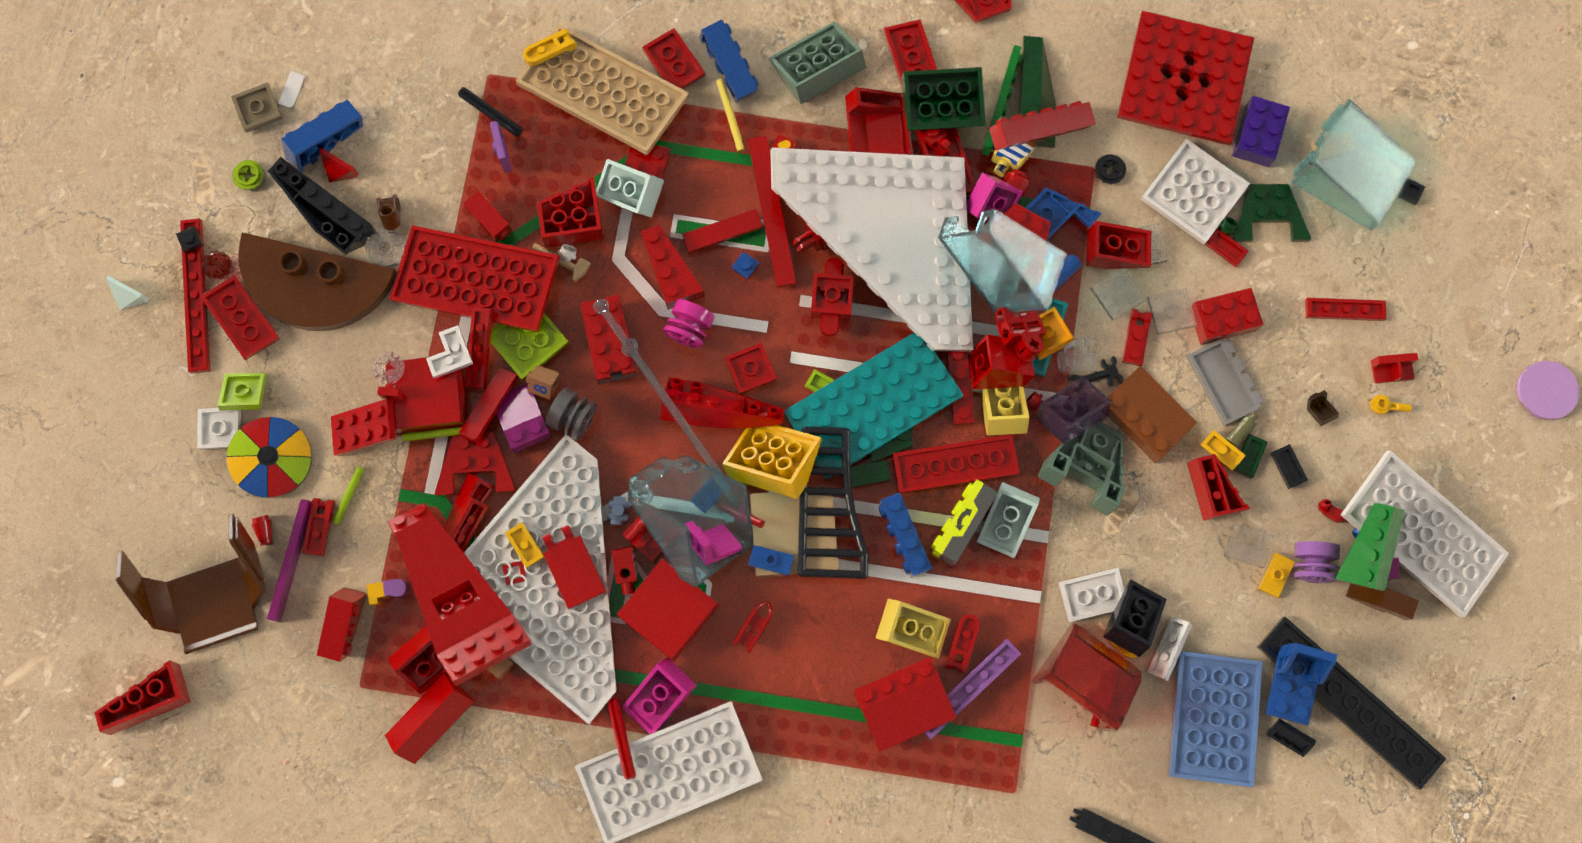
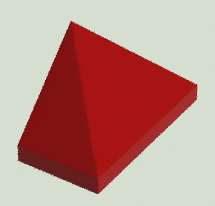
M323 148L319 150L329 183L355 178L359 175L353 166Z

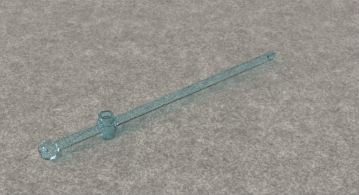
M602 298L597 300L593 304L594 311L597 314L603 315L622 343V353L633 358L731 500L735 501L734 496L738 499L739 496L638 353L637 341L626 336L608 310V301Z

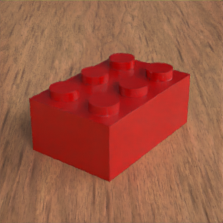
M1252 287L1196 301L1189 307L1200 345L1222 338L1226 339L1257 331L1264 325Z

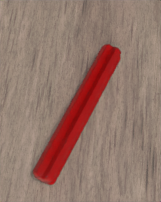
M612 698L609 699L607 705L624 778L631 780L636 777L621 707L619 700Z

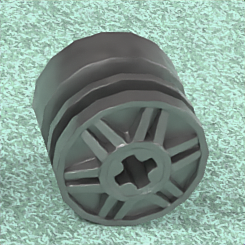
M565 387L559 392L551 405L545 424L557 431H560L565 426L564 434L567 436L572 434V439L578 441L590 427L597 409V403L594 401L588 403L586 397H583L577 403L578 393Z

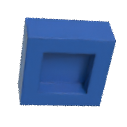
M743 251L733 264L732 269L748 280L759 266V262Z

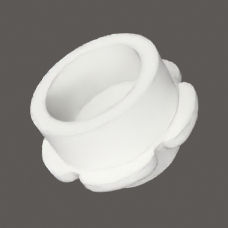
M563 244L560 250H558L560 258L564 261L569 262L577 258V249L571 245Z

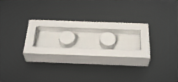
M1171 616L1147 673L1166 681L1169 680L1192 624Z

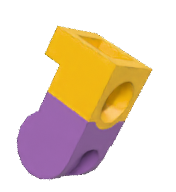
M392 579L366 585L369 605L371 606L382 605L381 599L406 597L410 589L408 583L401 579Z

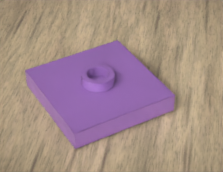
M497 121L490 122L494 143H492L494 154L498 155L504 172H511L512 167L502 130Z

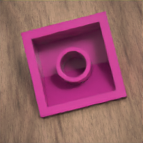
M982 172L966 203L967 210L977 218L994 223L1012 205L1018 202L1023 191L997 177Z

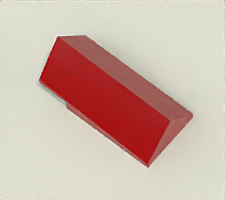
M444 673L385 734L393 753L416 764L475 701L459 685L455 687L450 677Z

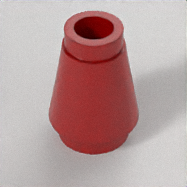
M268 515L252 518L253 524L251 526L260 546L273 543L272 519L269 520Z

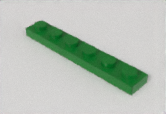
M1014 45L990 127L996 125V121L1001 119V115H1006L1008 105L1005 102L1006 99L1010 100L1013 88H1010L1011 82L1015 83L1018 71H1015V68L1020 66L1023 57L1020 54L1021 46ZM988 130L982 154L989 156L991 149L995 150L990 130Z

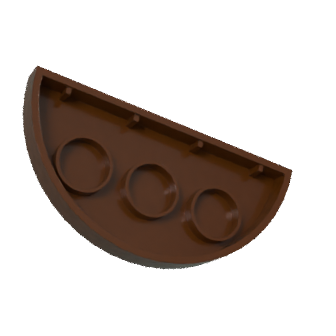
M243 232L239 243L240 272L252 298L275 319L302 330H334L361 320L376 309L385 299L397 275L396 270L393 268Z

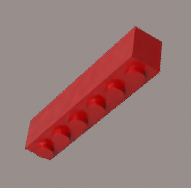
M1081 101L1071 103L1069 107H1067V104L1055 107L1056 110L1050 107L1041 110L1039 114L1037 111L1027 113L1026 117L1019 114L1011 117V120H1008L1007 117L997 120L996 125L989 127L995 150L1059 136L1095 125L1096 122L1090 102L1081 103Z

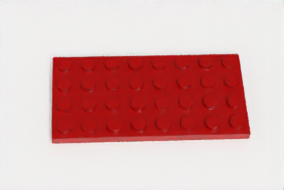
M412 225L389 299L393 302L471 318L472 307L494 309L493 323L538 333L560 257L556 254Z

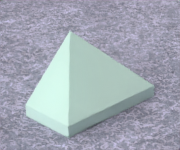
M107 276L106 280L120 310L148 303L149 298Z

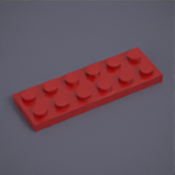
M1012 434L892 454L900 494L1020 474Z

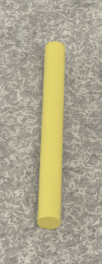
M724 79L717 80V85L738 152L745 151L725 81Z

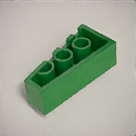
M1374 502L1335 579L1385 591L1405 510Z

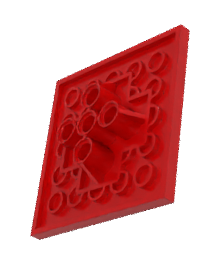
M1142 10L1117 118L1230 146L1233 142L1255 37Z

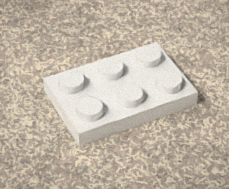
M1119 568L1058 583L1069 622L1114 612L1125 590Z

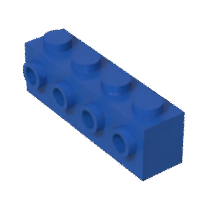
M900 492L880 500L879 512L882 518H886L888 523L886 525L890 537H894L896 542L894 547L898 556L901 555L904 563H902L906 575L909 574L913 578L930 571L932 566Z

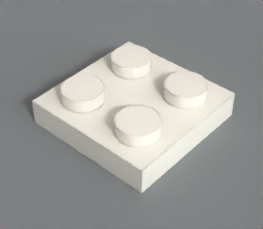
M198 409L197 449H228L231 439L241 428V410Z

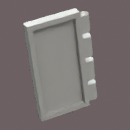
M1222 338L1188 354L1186 358L1220 421L1225 426L1260 409L1259 405L1265 401L1259 390L1251 391L1256 385L1249 372L1242 375L1241 371L1247 368L1239 355L1232 356L1237 350L1231 339L1224 342Z

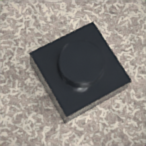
M1407 178L1397 197L1416 205L1426 186Z
M195 226L176 233L181 248L185 253L204 246L198 229Z

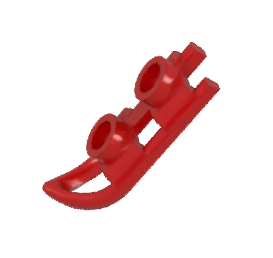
M764 601L755 606L733 641V644L736 645L737 642H740L748 647L746 652L750 653L771 619L772 605L770 602ZM763 605L769 607L766 619L756 613ZM748 624H751V628L746 632V627ZM756 629H759V632L757 633L756 637H754V631Z

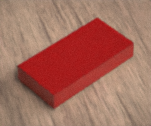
M1219 228L1214 231L1204 244L1234 267H1237L1249 252Z

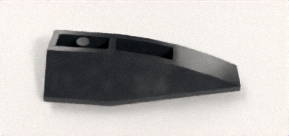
M281 156L268 170L312 229L345 255L363 247L376 232L368 221Z

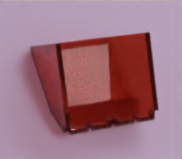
M1072 623L1031 682L1034 684L1049 682L1101 720L1099 728H1096L1098 731H1117L1123 723L1141 684L1142 671L1127 659H1123L1120 654L1107 647L1099 639L1090 635L1081 626Z

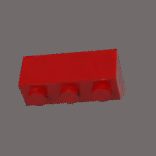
M427 626L388 658L393 670L420 695L446 673L438 660Z

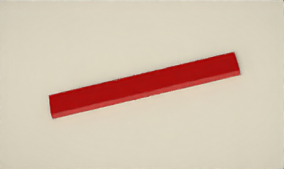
M767 136L748 139V145L776 287L796 285L779 194L777 195L771 189V154Z
M200 218L180 220V231L195 226L203 241V227ZM201 246L188 253L182 250L188 373L190 374L210 372L207 306L200 297L206 293L204 246Z

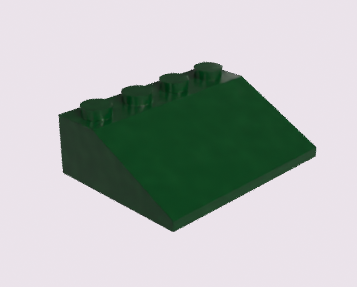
M982 67L903 72L901 82L907 131L986 126Z

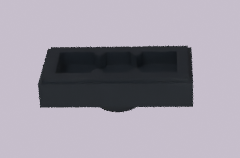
M1290 444L1270 453L1288 489L1308 481Z
M1280 718L1267 732V736L1302 757L1316 743L1315 739Z

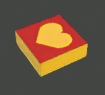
M778 134L772 148L794 149L796 141Z

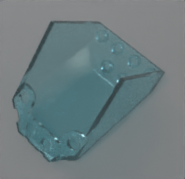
M680 456L677 460H669L668 457L659 458L653 464L648 465L639 471L638 474L629 478V502L680 579L693 587H697L754 544L746 485L690 456ZM693 521L697 527L702 528L703 532L724 524L742 545V551L706 566L692 548L689 527L685 523Z

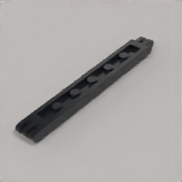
M1074 808L1073 813L1080 817L1077 819L1070 816L1069 819L1077 823L1075 828L1106 843H1155L1085 808L1082 811Z

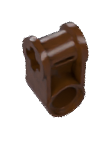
M393 194V197L383 199L378 197L376 199L378 214L384 229H397L401 224V206L398 195Z

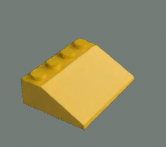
M778 425L746 428L722 465L729 479L798 499L808 483L822 439L818 436Z

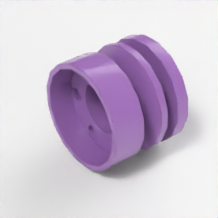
M1317 541L1295 543V557L1304 560L1302 563L1294 564L1295 569L1304 570L1294 572L1295 579L1317 584L1339 581L1335 579L1337 574L1329 572L1339 571V566L1330 564V561L1340 559V545Z

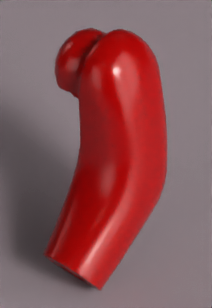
M1323 499L1318 503V510L1335 523L1348 522L1341 516L1344 510L1332 505L1329 499Z

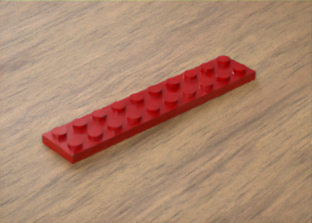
M921 19L884 28L883 32L901 87V76L905 71L937 70ZM957 128L943 129L947 133L946 139L951 143L949 147L951 151L945 155L942 154L937 146L930 148L920 136V130H917L916 134L924 156L964 158L966 195H970L975 187V182Z

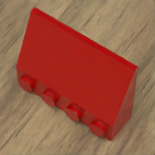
M931 657L853 690L880 752L957 719Z

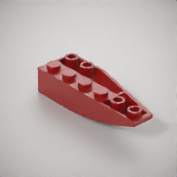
M668 377L661 403L660 420L711 428H756L782 424L785 409L709 384Z

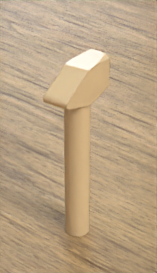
M534 243L532 246V250L555 254L537 243ZM561 258L559 260V265L573 272L574 282H577L586 275L591 266V263L583 258H580L576 264L564 261Z

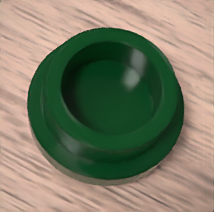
M1225 217L1219 224L1221 231L1225 234H1236L1239 224L1233 218Z

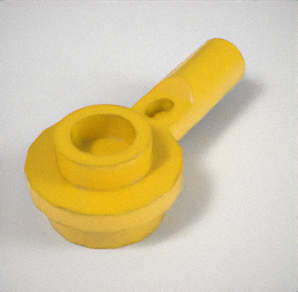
M1377 395L1370 402V407L1376 414H1385L1389 410L1411 412L1412 409L1410 404L1390 402L1389 398L1385 395Z

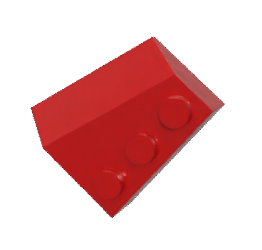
M594 176L588 178V181L580 185L575 184L571 186V189L563 193L558 192L537 202L541 237L545 248L604 239Z

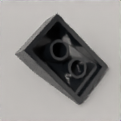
M1130 579L1108 622L1103 637L1130 653L1141 657L1152 645L1167 599Z

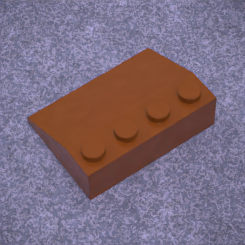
M1141 366L1098 406L1154 463L1165 456L1197 423Z

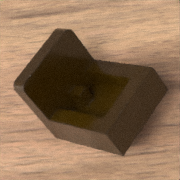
M1325 390L1312 394L1308 398L1307 411L1320 426L1337 419L1339 416V412L1327 400L1328 393Z

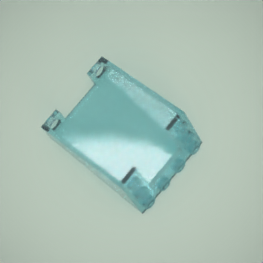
M1348 99L1344 104L1340 103L1328 119L1326 118L1320 127L1322 132L1314 144L1317 146L1314 151L1311 150L1307 157H1304L1301 163L1296 166L1292 172L1294 177L1291 183L1372 231L1380 224L1417 161L1352 100Z
M997 210L983 211L975 231H969L959 225L960 217L958 216L944 219L938 239L993 312L996 313L1001 307H1007L1012 312L1048 310L1067 255L1065 252ZM990 217L988 223L984 225L985 220Z

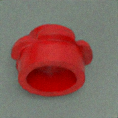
M1035 391L1027 398L1026 403L1029 410H1037L1043 404L1042 394L1039 395Z

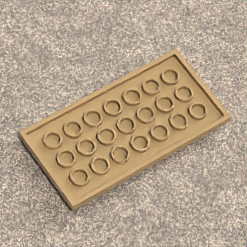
M558 24L551 35L567 28ZM569 29L570 38L574 39L577 44L573 51H566L536 66L527 65L517 78L516 84L521 88L646 155L652 150L689 97V93Z

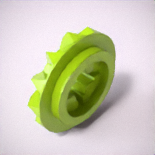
M244 160L233 169L232 179L238 188L245 191L249 189L255 190V187L261 185L262 179L265 178L264 170L256 161ZM251 172L254 176L250 177L247 181V178L243 175H248Z

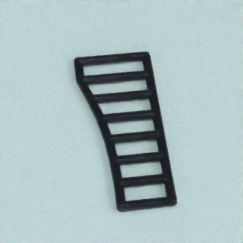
M805 426L801 429L803 433L842 436V448L819 447L817 455L842 456V468L813 467L810 475L843 476L844 488L808 487L807 483L800 494L798 575L800 577L866 579L868 577L869 554L856 515L852 494L850 430L837 427ZM808 495L845 496L847 508L808 507ZM807 515L849 517L852 529L807 528ZM807 536L855 537L859 550L807 548ZM806 556L860 558V570L806 569Z

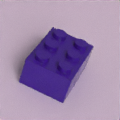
M1252 96L1245 106L1232 157L1270 167L1277 158L1290 107Z

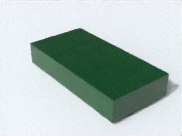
M1248 434L1241 449V452L1246 456L1233 471L1248 478H1254L1268 442Z
M886 460L850 467L852 488L891 480Z

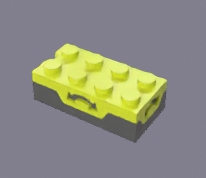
M976 480L973 484L969 483L961 495L964 497L963 501L959 500L951 512L954 515L953 518L949 517L941 529L944 532L943 535H938L930 548L933 549L931 555L953 567L998 492L979 480Z

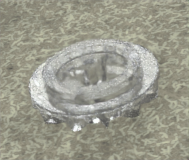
M384 351L382 354L376 355V359L372 362L371 371L379 382L392 384L403 376L405 364L398 354ZM390 362L394 369H388L385 373V369L381 365H387Z

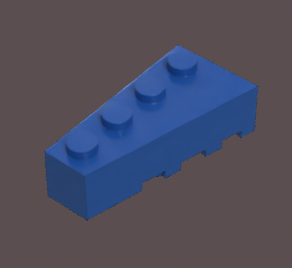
M721 19L701 29L699 39L701 43L706 42V51L709 57L715 58L716 61L714 63L720 75H725V78H723L725 85L734 101L738 102L756 93L759 84L754 75L751 76L748 70L750 66L746 58L742 59L739 53L741 51L740 46L736 40L733 41L730 35L732 34L730 26Z
M348 99L337 103L329 111L320 113L317 118L303 123L300 128L286 133L281 138L285 159L298 170L304 172V166L310 162L313 165L318 161L317 157L320 155L319 150L321 148L330 152L334 149L338 140H346L363 127L362 116Z

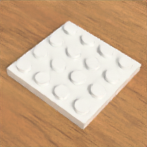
M1186 139L1140 200L1204 245L1250 183Z

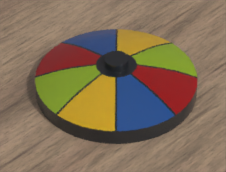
M277 417L259 418L245 424L235 433L227 450V467L232 479L247 493L261 498H277L291 493L304 482L312 464V450L305 434L293 423Z

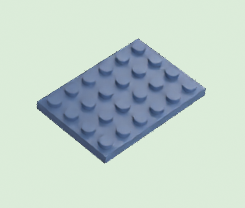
M1181 651L1177 661L1168 777L1254 788L1262 661Z

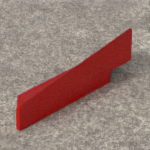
M470 473L467 474L443 527L463 553L488 508L483 502L494 488L493 485Z

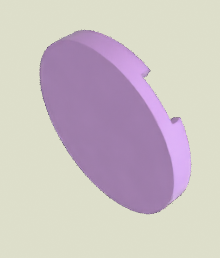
M1540 361L1530 365L1519 376L1517 396L1519 401L1522 402L1534 417L1543 420H1555L1568 415L1575 408L1579 399V386L1572 372L1562 364L1553 361Z

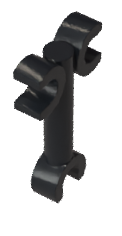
M1112 356L1110 358L1112 365H1107L1105 359L1101 360V367L1105 370L1081 377L1075 374L1071 375L1068 380H1076L1078 383L1071 389L1076 391L1082 384L1108 377L1107 384L1109 387L1114 385L1112 378H1116L1118 383L1122 384L1123 376L1118 373L1116 357Z

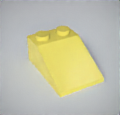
M1023 387L981 389L987 435L1027 433L1029 413Z
M888 599L876 638L939 659L951 619L901 601Z

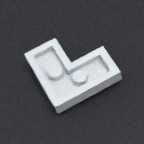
M458 325L439 332L445 351L426 358L434 379L473 364Z

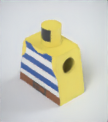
M1030 142L995 150L992 157V162L997 164L994 173L1004 177L1007 170L1012 172L1014 169L1019 170L1034 152L1037 143Z

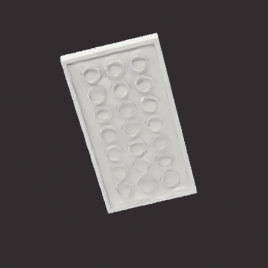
M1386 451L1341 513V516L1360 531L1374 502L1405 510L1393 558H1399V565L1459 617L1465 618L1509 553L1392 451Z
M732 701L629 743L636 772L634 779L626 780L624 778L617 748L575 766L604 843H614L763 781Z

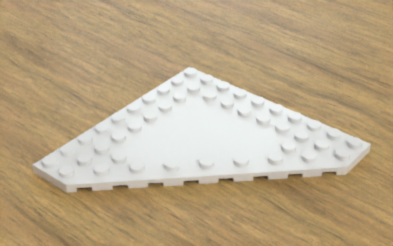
M772 148L770 150L771 189L777 195L779 194L787 202L786 204L797 215L799 214L807 222L806 224L817 235H820L827 242V245L837 255H840L858 276L860 275L868 283L867 286L877 296H880L887 303V306L897 316H900L917 336H920L927 343V346L932 351H973L964 158Z
M565 435L464 554L507 606L531 640L532 645L509 658L585 722L590 724L609 699L617 692L598 460L571 437ZM523 522L543 554L548 549L542 536L550 533L554 543H558L566 539L561 528L569 525L575 538L581 535L607 592L568 610L545 557L528 568L524 565L526 577L521 575L519 566L511 567L509 563L519 562L521 559L505 535V532ZM507 564L509 566L507 575H504L502 565ZM509 576L511 585H506L505 577ZM523 577L525 580L523 582L513 584L514 579Z

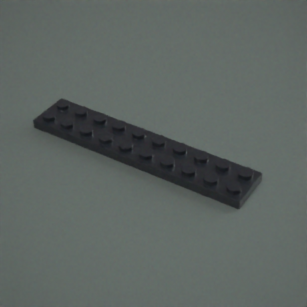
M1285 616L1278 621L1257 646L1275 664L1282 645L1298 643L1323 650ZM1338 662L1335 663L1324 683L1317 685L1314 698L1417 790H1421L1447 759Z

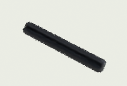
M462 87L459 90L458 95L464 101L491 120L497 121L501 127L514 136H521L524 130L520 125L467 88Z

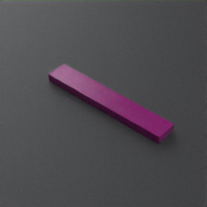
M300 500L267 620L281 623L305 538L312 503L309 500Z

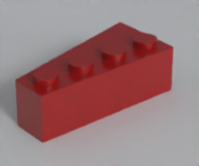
M657 225L640 231L667 310L672 309L678 299L693 302L704 298V290L662 228Z

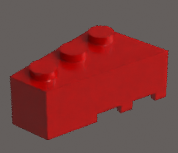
M1215 454L1198 457L1187 462L1203 521L1238 514L1250 509L1248 504H1245L1238 494L1239 490L1237 487L1234 488L1228 478V473Z
M343 587L329 596L316 656L341 662L351 654L353 637L356 633L367 593Z

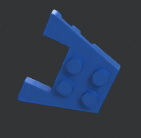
M1045 188L1026 207L1029 211L1051 222L1043 258L1048 268L1062 255L1048 240L1072 215L1079 219L1087 228L1101 216L1099 211L1086 208V205L1075 203L1069 200L1068 197L1048 188Z

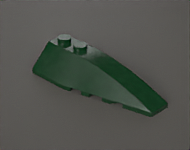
M1023 36L1018 115L1022 114L1023 117H1026V114L1029 112L1037 111L1039 114L1041 110L1050 107L1056 110V102L1043 37ZM1056 136L1034 142L1037 143L1036 146L1054 148Z

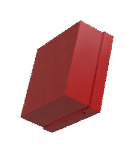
M429 357L385 362L387 384L398 386L404 393L402 401L393 400L397 437H402L403 433L463 426L467 420L463 368L434 379L426 360Z
M661 559L617 615L675 662L720 605L665 560Z

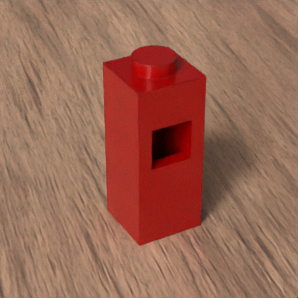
M479 191L475 192L463 203L467 211L497 243L510 235L512 229L509 223Z

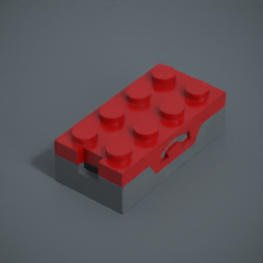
M620 295L580 303L598 384L601 385L638 376Z

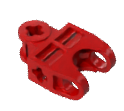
M1022 305L1019 310L1020 317H1017L1007 307L999 308L996 312V324L1004 345H1014L1017 356L1021 361L1026 363L1033 362L1036 354L1040 353L1044 348L1041 339L1047 333L1036 310L1031 305Z

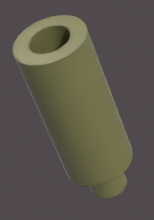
M1251 413L1249 417L1244 416L1226 437V440L1237 448L1257 425L1255 421L1258 419V416L1255 413Z

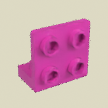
M693 521L685 523L687 542L706 566L742 551V545L724 524L703 532L702 528L697 527Z

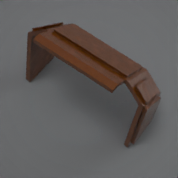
M233 513L228 515L229 543L238 555V558L167 582L142 577L124 551L118 552L115 574L116 583L153 629L181 635L185 654L258 630L253 608L256 607L265 591L264 575L255 544L239 518H236Z

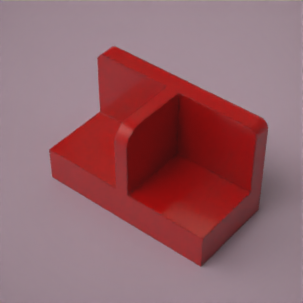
M1406 353L1374 358L1371 360L1374 382L1378 384L1415 379L1412 364L1419 360L1418 354Z

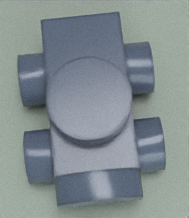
M614 496L613 500H609V508H612V513L608 512L607 520L611 521V525L623 526V522H628L629 515L624 513L625 510L630 509V502H626V497Z

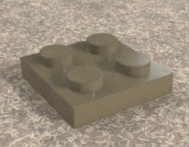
M268 82L231 96L246 133L283 119Z

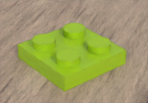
M265 372L224 374L218 401L219 410L261 409L267 380Z

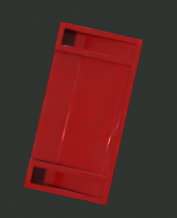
M855 87L845 96L850 152L913 155L911 133L907 131L902 93Z

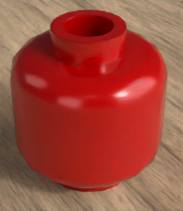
M1016 169L1013 172H1007L1003 180L1023 191L1020 198L1024 197L1030 184V180L1027 178L1028 175Z

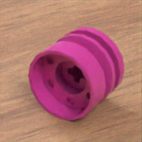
M682 299L676 300L671 312L677 319L669 318L667 320L668 325L664 327L663 333L684 346L696 349L702 348V340H705L707 336L700 329L710 330L715 316L707 309L693 302Z

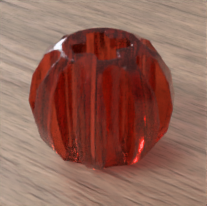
M215 250L211 251L210 255L206 254L203 257L205 261L201 263V266L207 277L222 280L224 275L227 277L230 275L229 269L233 268V263L225 252Z

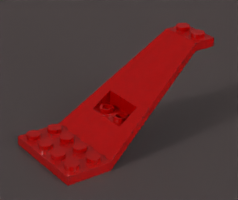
M425 503L387 521L400 547L438 660L455 687L532 645L530 638L514 615L435 518Z

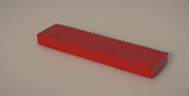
M753 209L682 234L690 254L762 229L763 225L757 209Z
M1305 299L1306 318L1387 320L1386 300Z
M472 307L468 351L473 364L466 367L464 387L486 389L494 309Z
M499 368L458 432L461 437L478 443L518 379L517 374Z

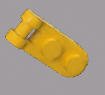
M562 29L526 47L523 51V58L527 65L536 66L566 51H573L577 44L574 39L570 38L571 34L568 29Z

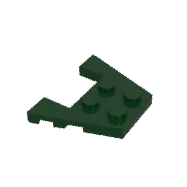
M1250 184L1247 187L1242 212L1238 220V231L1234 235L1233 240L1236 242H1251L1253 240L1252 223H1290L1291 242H1309L1311 240L1310 233L1289 184Z

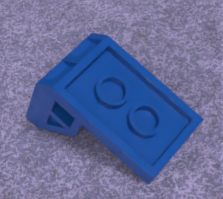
M1298 643L1282 645L1276 661L1265 714L1309 726L1316 687L1324 683L1336 663L1338 654Z

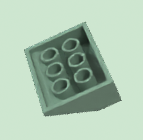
M835 22L828 24L769 57L780 77L800 104L866 68L862 49Z

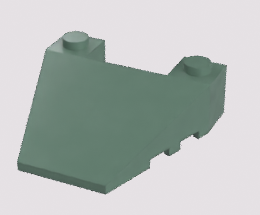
M1089 415L1045 459L1038 478L1055 487L1066 475L1071 476L1095 490L1090 507L1108 516L1119 507L1125 491L1122 478L1124 475V467H1122L1124 434Z

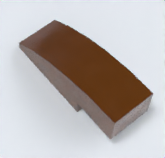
M1350 583L1345 596L1382 613L1387 612L1403 620L1413 619L1419 602L1415 598L1388 588L1382 591Z

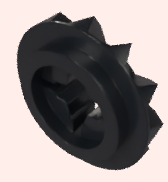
M1107 154L1098 159L1094 171H1096L1097 178L1102 183L1112 185L1119 183L1124 178L1126 165L1120 157ZM1112 164H1114V172H1111L1109 175H1106V168H1109Z

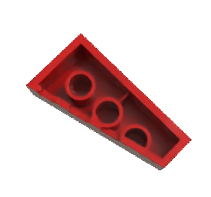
M171 660L163 664V667L151 672L143 681L128 688L129 690L123 695L117 696L95 711L94 714L99 732L113 735L190 703L180 664Z

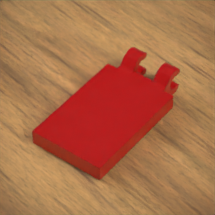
M566 525L561 528L566 539L554 543L550 533L542 536V539L548 551L543 552V555L569 610L607 591L581 535L575 538L570 526Z

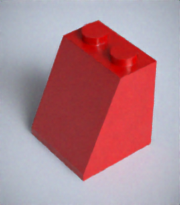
M987 334L973 351L968 354L972 389L975 390L1024 387L1035 376L1032 362L1026 363L1021 361L1017 356L1014 345L1005 346L1002 338L999 336Z

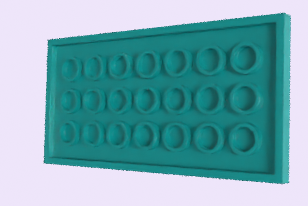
M912 333L784 410V415L793 429L800 432L805 426L848 428L850 430V465L961 399L963 394L936 352L932 351L920 336ZM814 435L821 437L820 447L842 448V436ZM817 455L815 464L817 467L842 468V456ZM823 475L825 480L832 477L829 475Z

